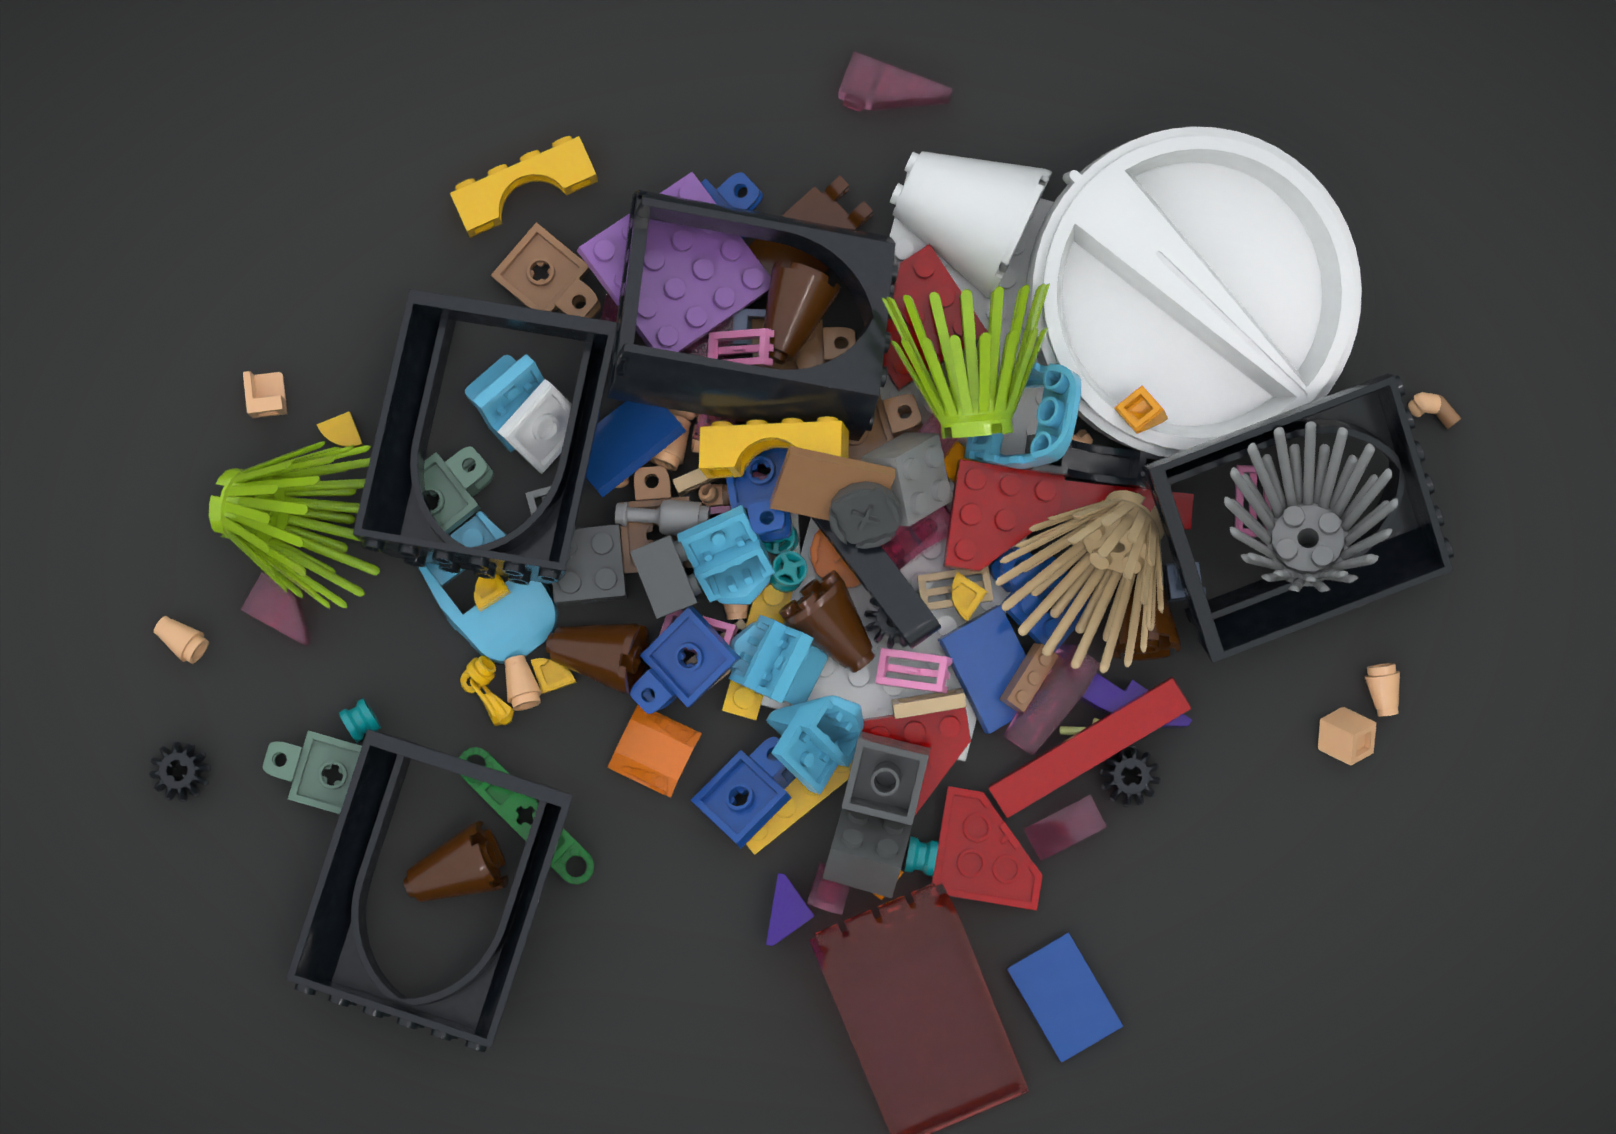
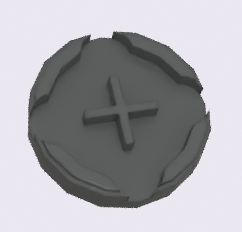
M866 481L852 483L839 490L832 499L829 509L831 530L837 538L846 544L847 541L851 544H856L857 548L862 549L879 547L891 541L896 535V530L899 528L902 520L900 502L895 494L881 484Z

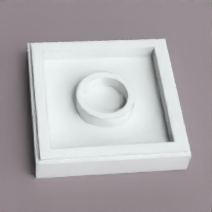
M545 379L497 432L539 473L543 474L561 454L572 404Z

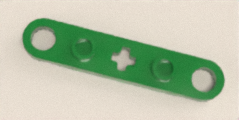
M468 748L459 757L467 760L473 755H479L485 760L486 767L509 774L482 748ZM461 775L527 841L532 824L530 825L527 822H524L522 825L518 824L517 820L520 815L517 810L520 807L526 810L532 807L535 810L532 814L534 819L539 803L532 797ZM563 828L551 867L566 882L574 885L583 884L594 873L595 865L593 858ZM574 856L582 857L587 864L585 873L579 877H572L566 870L567 861Z

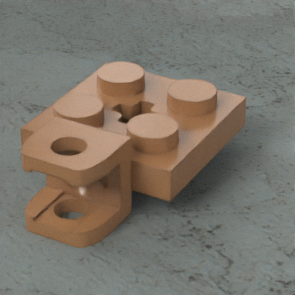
M537 222L490 275L493 280L527 308L550 312L558 310L562 314L594 318L601 309V304L594 291L581 281L591 269L581 258ZM545 264L550 267L547 271L549 277L546 280L541 278L536 281L533 279L535 273L532 269L536 265L540 268ZM579 303H586V305L583 308H576V306Z
M751 319L752 329H762L764 319ZM821 320L793 361H785L783 365L773 362V366H766L765 368L795 370L826 363L840 356L856 343L855 331L846 327L823 328ZM752 339V345L759 344L760 339ZM753 353V357H759V353Z
M902 394L882 400L880 395L874 410L875 418L872 430L865 431L859 441L849 440L848 458L862 461V456L905 432L920 433L923 429V423L915 396ZM903 414H910L908 418H901Z
M642 467L635 472L634 490L636 501H630L629 507L658 509L663 500L690 501L689 496L672 498L671 481L665 467ZM649 477H657L659 483L656 487L649 488L646 486V481ZM628 522L627 527L620 525L624 574L638 573L630 551L654 542L651 539H647V533L652 532L653 526L657 524ZM673 536L674 541H678V537ZM689 560L683 562L685 569L693 568Z

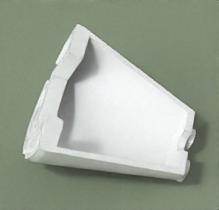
M924 151L920 154L912 152L904 170L910 174L904 185L897 184L890 199V203L896 205L893 216L925 244H930L940 257L986 297L991 298L992 291L1001 284L1013 253L1035 206L1038 205L1052 175V171L1043 168Z

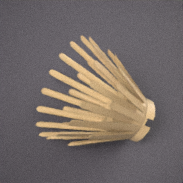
M1128 490L1113 491L1108 494L1104 501L1102 500L1101 502L1048 517L1049 520L1033 525L1029 530L1038 531L1064 521L1067 522L1015 545L1019 548L1018 550L1004 556L1000 560V563H1008L1071 531L998 577L995 582L997 586H1001L1022 572H1028L1069 545H1073L1002 604V610L1008 611L1028 594L1031 593L1032 596L1040 595L1078 561L1018 628L1019 635L1025 636L1051 607V617H1059L1078 593L1044 645L1042 653L1045 656H1050L1093 592L1075 627V631L1078 634L1084 633L1071 661V667L1078 669L1085 658L1118 585L1103 632V640L1107 643L1099 669L1101 673L1107 672L1136 574L1137 578L1124 657L1125 667H1129L1133 660L1142 604L1144 606L1140 648L1143 653L1146 651L1148 630L1152 631L1155 626L1156 582L1158 609L1162 614L1164 610L1160 540L1165 533L1156 506L1150 512L1142 505L1145 497Z

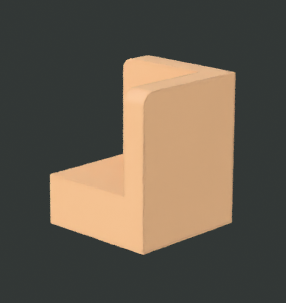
M251 371L243 372L247 414L250 417L260 418L287 414L284 376L281 372L254 375Z
M1341 707L1320 718L1318 749L1351 766L1374 753L1376 722L1348 708Z

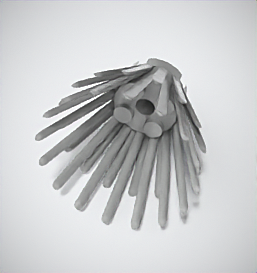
M1312 421L1306 423L1304 474L1302 479L1300 447L1298 444H1292L1289 447L1288 455L1283 427H1277L1274 430V438L1285 496L1270 454H1265L1261 458L1255 443H1251L1248 446V454L1272 511L1247 473L1241 475L1233 467L1230 471V476L1265 527L1235 499L1225 497L1224 503L1240 521L1266 544L1264 545L1235 527H1230V533L1235 539L1269 557L1266 558L1255 553L1240 555L1246 563L1276 570L1273 573L1262 575L1261 577L1268 582L1286 580L1292 583L1289 588L1291 591L1300 592L1303 586H1314L1319 592L1329 591L1330 588L1322 582L1323 580L1351 583L1357 580L1358 577L1340 570L1371 565L1378 560L1379 556L1374 554L1345 560L1387 539L1393 530L1391 528L1384 529L1351 545L1398 506L1397 498L1392 499L1390 502L1385 500L1352 527L1392 478V471L1389 468L1379 478L1376 474H1372L1345 510L1375 452L1372 444L1368 443L1365 446L1359 460L1355 455L1348 456L1333 492L1348 430L1344 427L1338 428L1329 466L1330 447L1327 444H1322L1319 447L1315 473L1316 423ZM1302 544H1311V545H1313L1314 547H1312V548H1305V547H1302L1301 545H1302Z

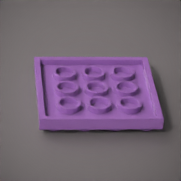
M693 172L660 193L716 204ZM630 213L581 245L577 250L617 306L619 305ZM649 219L636 332L648 347L682 352L767 294L771 277L739 235Z

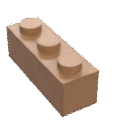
M1033 643L999 698L1000 701L1016 712L1026 711L1059 657L1054 652L1050 656H1045L1042 653L1043 644Z

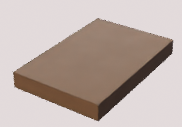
M789 446L770 499V509L829 521L831 501L839 490L852 483L865 481L878 483L891 489L895 479V468Z

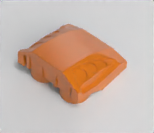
M637 705L607 768L671 798L702 733L658 712L647 714Z

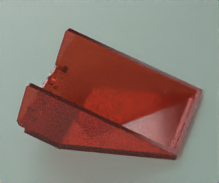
M934 882L910 892L914 900L913 903L908 904L905 896H900L877 906L880 917L874 918L870 909L844 920L847 931L841 933L838 924L814 933L815 938L809 940L890 1134H932L1029 1092L960 917L943 884L935 886Z

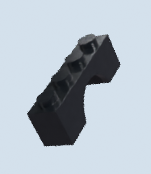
M1036 434L1027 435L1025 454L1031 453V443ZM1071 440L1065 455L1058 461L1023 470L1124 487L1148 489L1140 476V472L1143 471L1142 466L1165 457L1141 450L1112 448Z

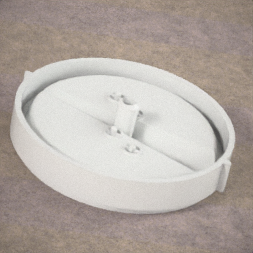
M1183 127L1154 132L1134 139L1103 154L1086 166L1080 173L1072 170L1063 175V181L1067 186L1057 197L1045 216L1030 255L1026 284L1029 285L1030 289L1026 308L1028 319L1037 287L1043 283L1045 285L1050 283L1036 327L1038 328L1037 338L1039 333L1048 327L1038 353V359L1041 365L1049 366L1050 363L1063 365L1080 376L1081 397L1077 415L1107 438L1130 449L1168 457L1327 396L1343 371L1357 334L1361 312V275L1356 247L1339 207L1326 188L1302 164L1276 146L1241 132L1216 127ZM1143 385L1165 410L1168 419L1157 426L1136 434L1114 407Z

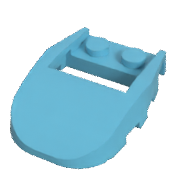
M1035 362L1025 388L1044 387L1042 401L1037 409L1038 424L1036 435L1031 443V453L1001 454L1004 434L995 433L988 436L968 437L964 458L1016 469L1041 466L1061 459L1070 446L1076 425L1081 397L1080 376L1063 365L1050 363L1049 366H1044Z
M479 511L476 513V516L449 536L466 547H475L493 542L507 534L501 531L484 512ZM426 563L425 567H418L450 625L481 656L488 657L494 663L505 664L504 661L510 657L517 655L528 656L545 643L548 635L556 629L559 615L558 608L554 603L553 594L545 583L530 581L529 585H520L508 580L505 584L510 590V594L481 612L475 605L463 615L443 587L465 571V569H460L459 573H450L440 570L438 568L439 565Z

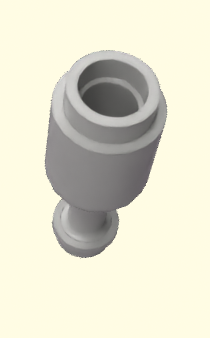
M663 500L658 509L629 507V502L617 503L615 524L627 527L628 522L654 523L659 526L661 534L677 536L678 533L709 520L711 510L710 506H702V502Z

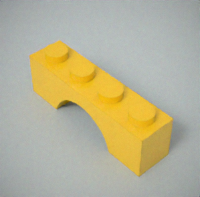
M571 136L560 138L552 143L553 148L542 153L539 150L528 152L520 157L521 162L510 167H507L506 164L499 165L487 172L488 176L475 181L474 178L457 184L455 186L456 190L451 192L450 195L469 237L471 238L501 225L502 211L506 199L516 188L523 184L546 182L560 189L565 195H569L598 182L596 172L580 137L578 136L574 139Z
M829 416L819 417L817 422H803V420L797 418H786L781 423L768 424L764 420H749L746 422V425H733L727 421H716L711 423V426L700 427L699 469L707 478L743 477L747 466L757 455L773 448L788 449L789 446L848 458L849 430L838 418Z

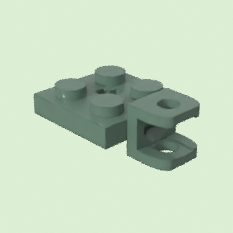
M471 446L461 449L447 461H444L435 452L424 463L426 495L430 494L432 497L439 495L440 498L437 502V508L431 509L438 525L447 534L451 533L481 509L473 497L489 485L494 478L493 470Z
M308 730L303 747L280 741L271 742L268 746L262 768L271 776L292 782L288 800L340 814L362 746ZM279 754H285L287 758L285 765L277 766L276 757ZM333 765H338V772L343 774V778L341 781L336 780L334 785H328V778L323 776V771L325 769L330 770Z

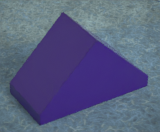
M780 873L777 876L766 945L774 946L814 917V914L787 876Z

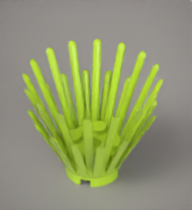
M1045 283L1041 284L1035 291L1015 363L1030 287L1026 284L1018 290L1010 332L1007 333L998 381L1004 297L1003 287L998 286L991 293L989 330L978 338V361L973 296L969 289L962 291L960 305L965 363L960 338L957 335L949 337L941 298L936 292L930 293V304L950 387H948L932 341L926 336L912 297L904 295L903 300L934 383L895 300L891 297H887V299L882 298L902 338V346L913 367L899 344L895 341H891L934 416L941 424L942 439L988 436L995 433H1013L1012 417L1017 409L1048 330V327L1044 328L1037 338L1038 328L1036 327L1050 283L1047 285Z
M325 441L245 470L238 468L226 470L216 482V485L224 486L220 497L211 495L209 501V520L214 532L223 534L220 536L222 538L230 539L286 593L288 588L296 596L303 598V594L298 588L300 587L329 609V602L316 592H319L338 606L348 608L347 603L342 598L306 575L305 568L356 596L362 597L365 595L361 587L337 575L333 567L289 544L299 548L303 547L371 575H378L380 573L378 566L344 553L348 550V546L344 542L302 529L306 528L360 541L353 535L354 529L318 521L352 524L355 522V517L352 514L341 512L358 513L360 503L295 498L354 495L356 489L364 488L366 479L320 481L319 476L369 467L370 458L330 463L334 462L335 459L367 452L371 446L365 445L353 448L354 445L344 448L332 447L297 457L323 447Z

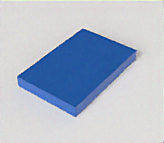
M625 401L597 424L586 479L603 498L685 433L686 430L667 408Z
M1001 605L992 607L937 639L945 655L952 658L951 667L985 734L994 732L1048 700L1042 686H1040L1025 712H1016L999 700L1026 656Z
M1069 932L1006 968L1061 1063L1123 1027Z

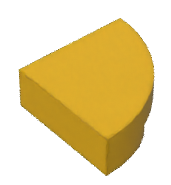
M350 411L316 424L323 436L336 445L342 447L354 445L353 448L364 446Z
M957 572L951 587V598L957 613L963 620L968 622L987 591Z
M495 575L494 579L478 577L475 584L474 600L481 612L511 592L500 575Z
M537 658L531 660L542 694L577 683L573 674L566 667L553 662L551 659Z

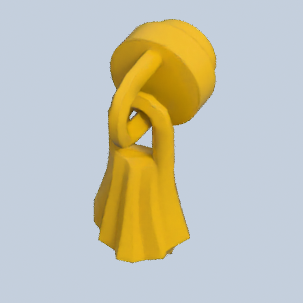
M486 656L473 658L461 675V687L468 693H477L485 705L494 726L508 725L512 722L515 711L486 686L495 677V664ZM469 677H471V679H470V684H471V686H468V685H467V679H468ZM482 688L486 694H483L480 689Z

